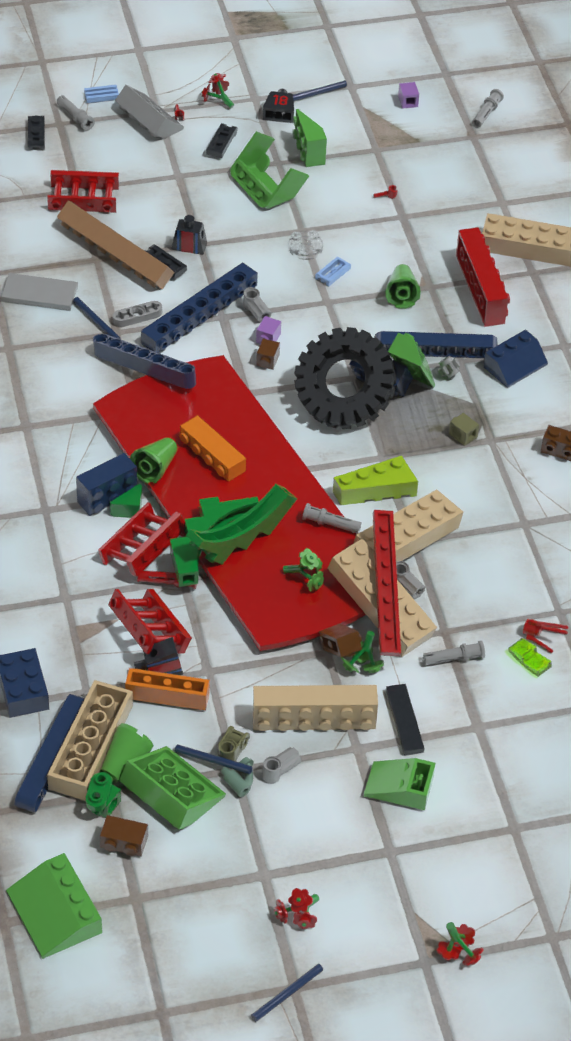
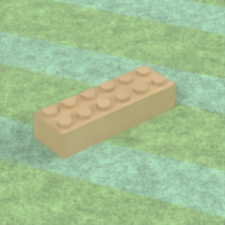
M487 213L482 234L485 236V243L489 246L490 253L571 267V227Z
M436 489L394 513L396 562L405 560L458 529L464 512ZM373 526L358 533L354 543L363 538L374 552Z
M362 538L335 555L328 569L378 628L375 555ZM397 580L401 639L400 656L403 657L429 640L437 626Z
M94 680L47 774L49 790L86 801L91 778L96 773L101 772L100 769L116 728L121 723L126 722L133 707V691Z
M377 685L253 686V730L326 731L376 729L378 712Z

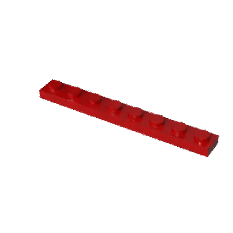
M374 510L372 516L380 656L400 657L401 639L393 511Z

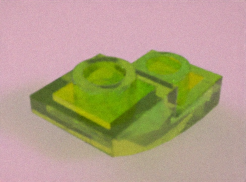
M523 638L508 648L512 656L537 677L552 667V661L539 654L537 646Z

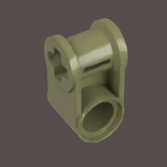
M229 726L218 744V756L236 761L240 753L246 748L250 734L247 732L242 733L235 730L233 726Z

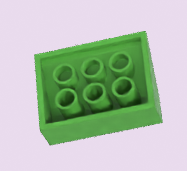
M168 746L128 760L119 780L127 789L134 792L143 802L151 806L159 815H162L172 826L179 830L193 824L226 796L224 791Z
M65 853L44 861L6 889L42 959L102 933V918Z

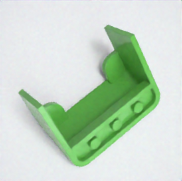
M256 131L232 165L230 172L231 176L260 207L269 209L293 199L309 178V175L290 168L280 184L277 185L265 172L270 164V158L266 152L275 139Z

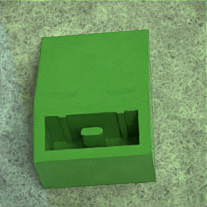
M296 109V116H293L295 129H293L292 133L293 138L296 139L297 150H300L301 161H304L306 167L325 165L327 138L323 128L302 111Z
M418 758L373 761L364 796L425 810L434 779L436 763Z

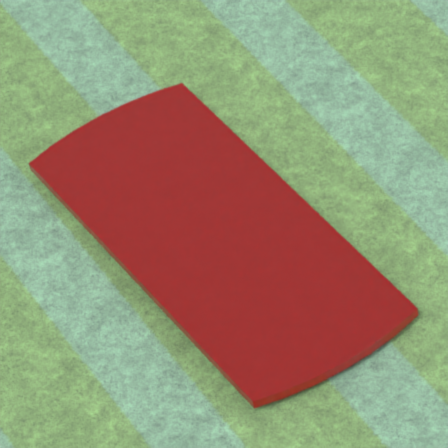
M224 355L186 362L195 367L196 386L193 388L185 389L145 375L121 386L93 403L94 411L123 453L129 458L135 450L163 438H171L175 441L177 452L162 478L156 483H145L168 518L175 512L182 515L184 523L185 519L200 517L199 499L218 497L219 502L258 497L260 501L275 484L285 487L297 498L270 535L263 532L258 534L246 550L240 547L238 549L235 548L223 564L218 562L211 563L205 558L206 554L203 551L198 560L260 651L311 640L319 637V631L337 624L346 626L366 615L328 569L335 555L354 544L357 534L327 524L318 525V522L309 519L302 520L307 503L315 508H325L329 513L344 516ZM198 415L246 458V471L229 482L223 476H219L213 467L207 465L204 459L196 455L187 444L181 441L180 426ZM185 530L180 534L181 537H186ZM306 548L315 553L317 558H320V561L323 563L322 569L319 570L323 572V584L319 589L312 592L308 590L307 583L309 579L300 573L285 574L283 571L284 566L299 565L301 559L299 554ZM315 568L312 570L304 569L311 576L316 574Z

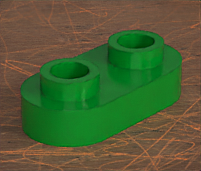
M100 772L91 778L86 794V806L93 812L102 811L107 806L112 789V778L109 774Z

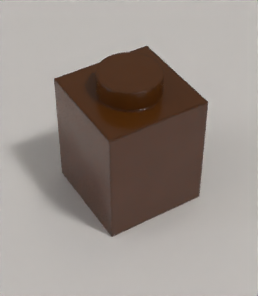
M262 339L257 351L256 366L274 370L280 356V342Z

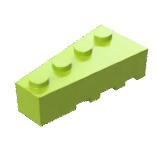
M402 455L333 478V494L340 505L365 503V500L370 499L382 501V498L386 497L399 499L403 495L417 496L418 480Z

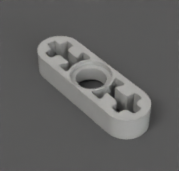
M150 301L117 310L113 313V324L117 327H126L158 318L162 315V304L158 301ZM140 312L142 315L135 316L134 313Z

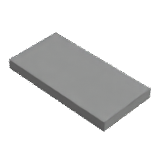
M9 273L1 295V301L71 311L78 282Z

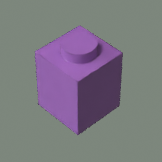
M415 82L399 83L398 97L402 109L418 107L419 92Z
M265 316L256 329V343L261 344L262 339L277 341L281 335V321Z

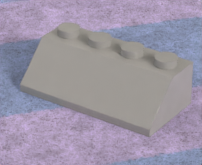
M126 84L115 99L121 110L126 113L128 111L130 113L128 116L135 121L138 120L139 125L146 130L149 129L148 133L155 138L159 136L165 139L184 129L183 125L145 93Z

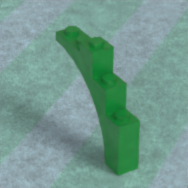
M275 484L253 508L233 522L207 531L190 529L186 536L191 540L190 544L198 550L201 548L206 554L205 558L213 564L215 562L223 564L235 548L238 549L240 547L246 550L258 534L263 532L270 535L297 498L285 487Z
M218 497L199 499L200 517L185 519V535H187L190 529L207 531L233 522L253 508L259 502L258 497L219 502ZM187 536L170 539V554L179 587L198 584V560L202 550L201 548L198 550L190 544L191 540Z

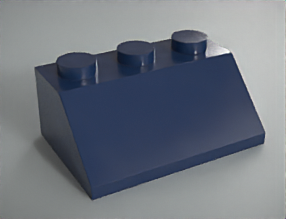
M526 329L485 352L484 368L507 388L548 365L538 339Z

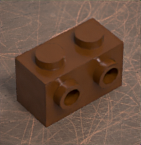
M548 425L543 436L541 453L571 461V431Z
M337 624L319 631L323 650L339 657H350L355 655L356 651L362 650V638L355 629Z
M107 815L100 834V848H104L107 851L122 852L129 856L142 857L148 839V824Z

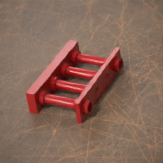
M51 170V187H55L54 195H47L48 210H62L69 200L86 212L116 213V198L112 197L113 190H119V173ZM72 188L71 196L61 195V189ZM79 188L89 189L88 196H78ZM96 189H106L105 197H95Z
M147 502L98 549L103 564L107 565L113 558L126 562L131 575L137 577L170 545V539L177 538L185 530L183 517L177 512L169 519L154 514L151 503ZM150 522L162 525L156 531L145 528ZM138 534L149 537L144 543L133 540ZM126 546L137 549L131 556L120 552Z
M119 589L114 590L108 606L146 654H150L155 643L173 637L178 654L186 652L192 637L154 589H147L143 599H126ZM133 607H142L144 611H135ZM142 619H151L154 623H145ZM152 631H161L164 636H155Z

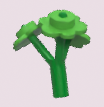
M306 548L299 554L301 558L300 564L284 566L283 571L285 574L300 573L309 579L307 583L308 590L312 592L319 589L323 584V572L319 571L322 569L323 563L320 561V558H317L315 553ZM315 568L316 574L311 576L304 569L312 570Z
M367 631L365 640L361 642L362 650L356 651L351 661L341 657L344 661L342 665L345 667V670L350 672L354 670L359 673L358 668L353 665L356 661L363 664L366 660H370L369 664L362 666L364 671H369L370 673L377 672L381 669L380 667L384 666V660L374 661L372 655L373 648L371 645L375 636L374 632Z

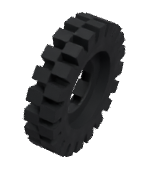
M341 327L332 329V334L330 335L325 331L318 335V342L315 343L311 340L306 345L307 353L301 352L298 358L300 366L296 365L294 372L297 380H294L295 389L298 392L297 395L309 414L321 424L325 422L328 427L336 428L338 425L342 429H351L353 424L361 427L366 425L365 420L368 418L373 421L379 417L377 412L380 409L385 411L389 405L388 398H393L395 392L393 384H396L395 366L382 342L377 337L373 338L369 332L365 330L358 332L353 327H347L346 331H343ZM341 360H353L364 369V385L353 396L345 398L335 396L327 388V373L335 363Z

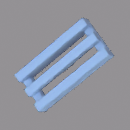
M117 85L84 88L87 103L115 100L119 95Z
M337 256L315 274V279H321V282H326V285L329 287L351 269V264Z

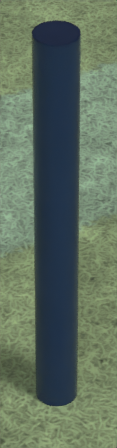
M344 80L293 95V99L297 101L347 87V82Z
M79 297L73 299V302L107 335L121 339Z
M179 744L175 746L176 753L247 774H251L253 769L250 765Z
M319 963L251 1014L252 1019L255 1022L260 1020L323 971V967Z

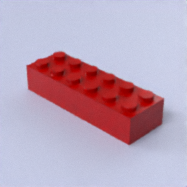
M479 227L458 230L456 257L484 327L505 324L506 316H508L507 305L510 303V296L505 291L504 281L500 279L499 269L495 267V260L490 255V248L485 243V236L481 234Z

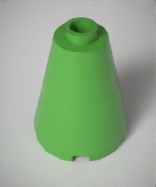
M400 264L395 267L391 275L385 295L387 301L395 305L396 308L406 309L414 306L415 302L420 299L421 289L410 267Z
M163 438L141 447L131 454L130 460L137 466V478L144 483H156L162 478L177 452L175 441L171 438Z
M121 723L116 728L100 769L101 772L111 776L112 782L120 780L128 760L151 752L154 746L145 734L141 737L136 733L138 729L125 723Z

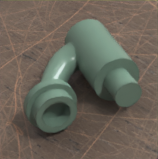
M245 757L239 763L253 766L254 761ZM227 767L221 770V773L224 775V781L239 797H244L249 793L253 783V771L251 774L245 773V779H243L235 770H230Z

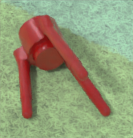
M527 619L523 627V634L527 635V640L533 641L543 649L553 653V649L536 639L535 636L539 637L542 630L568 634V631L561 629H568L569 627L562 624Z

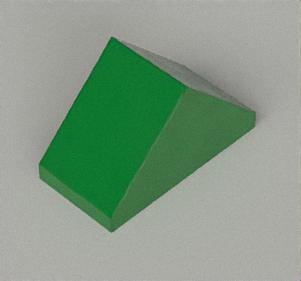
M140 483L110 502V511L113 517L132 518L141 509L142 485Z

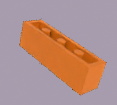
M198 415L180 426L181 441L187 444L196 455L204 459L207 465L213 467L219 476H223L229 482L246 471V458Z
M129 668L125 689L133 691V700L206 711L210 680Z

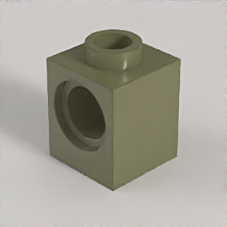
M465 413L454 417L450 421L449 434L464 446L478 437L479 424Z

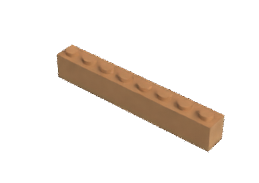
M69 200L57 215V218L62 221L60 225L67 230L69 228L73 229L72 233L79 238L85 237L84 241L89 245H97V250L104 255L106 253L110 254L109 258L116 263L118 261L122 262L121 266L128 271L134 270V274L141 280L146 278L147 283L153 288L158 286L163 289L175 273L167 265Z

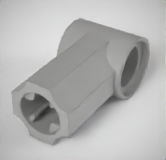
M253 287L247 288L244 291L243 307L251 311L257 321L262 322L265 316L271 317V311L259 297V290Z
M397 561V580L412 598L417 599L425 591L426 587L409 571L410 568L406 562Z
M289 747L277 756L267 757L263 762L262 779L270 784L278 782L282 774L301 763L299 752L294 747Z

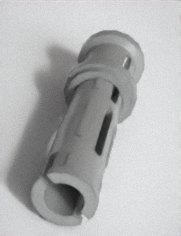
M492 89L490 96L484 100V106L472 120L474 127H481L491 111L495 110L498 107V103L504 99V94L501 90Z
M64 95L57 98V104L72 115L74 121L81 124L84 130H90L94 126V118L88 116L86 111L78 109Z
M309 503L306 504L302 520L309 519L318 522V525L327 524L356 534L359 533L362 522L329 513L325 508L312 507Z
M482 640L476 644L466 645L464 643L460 647L423 653L426 666L460 659L469 661L470 658H485V648Z

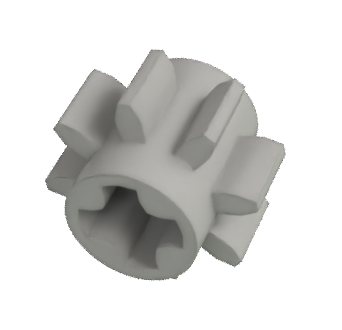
M448 356L439 362L441 367L438 368V371L442 377L446 375L447 378H451L460 372L458 367L461 364L457 358L452 360Z

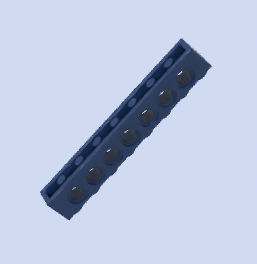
M242 262L142 329L141 344L157 353L166 349L167 346L178 341L195 327L203 324L220 310L244 295L245 289L255 288L258 283V272Z

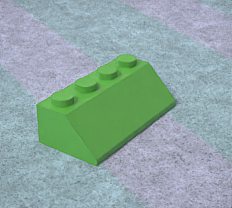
M398 333L388 353L394 361L407 366L414 380L434 388L435 382L429 364L424 357L425 355L421 352V348L418 347V343L415 342L412 335Z

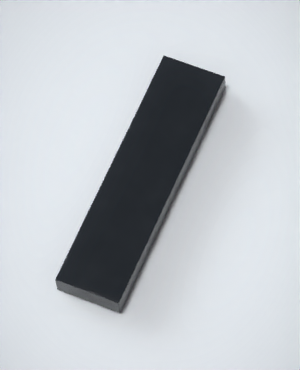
M406 683L386 686V694L404 755L424 753V744Z

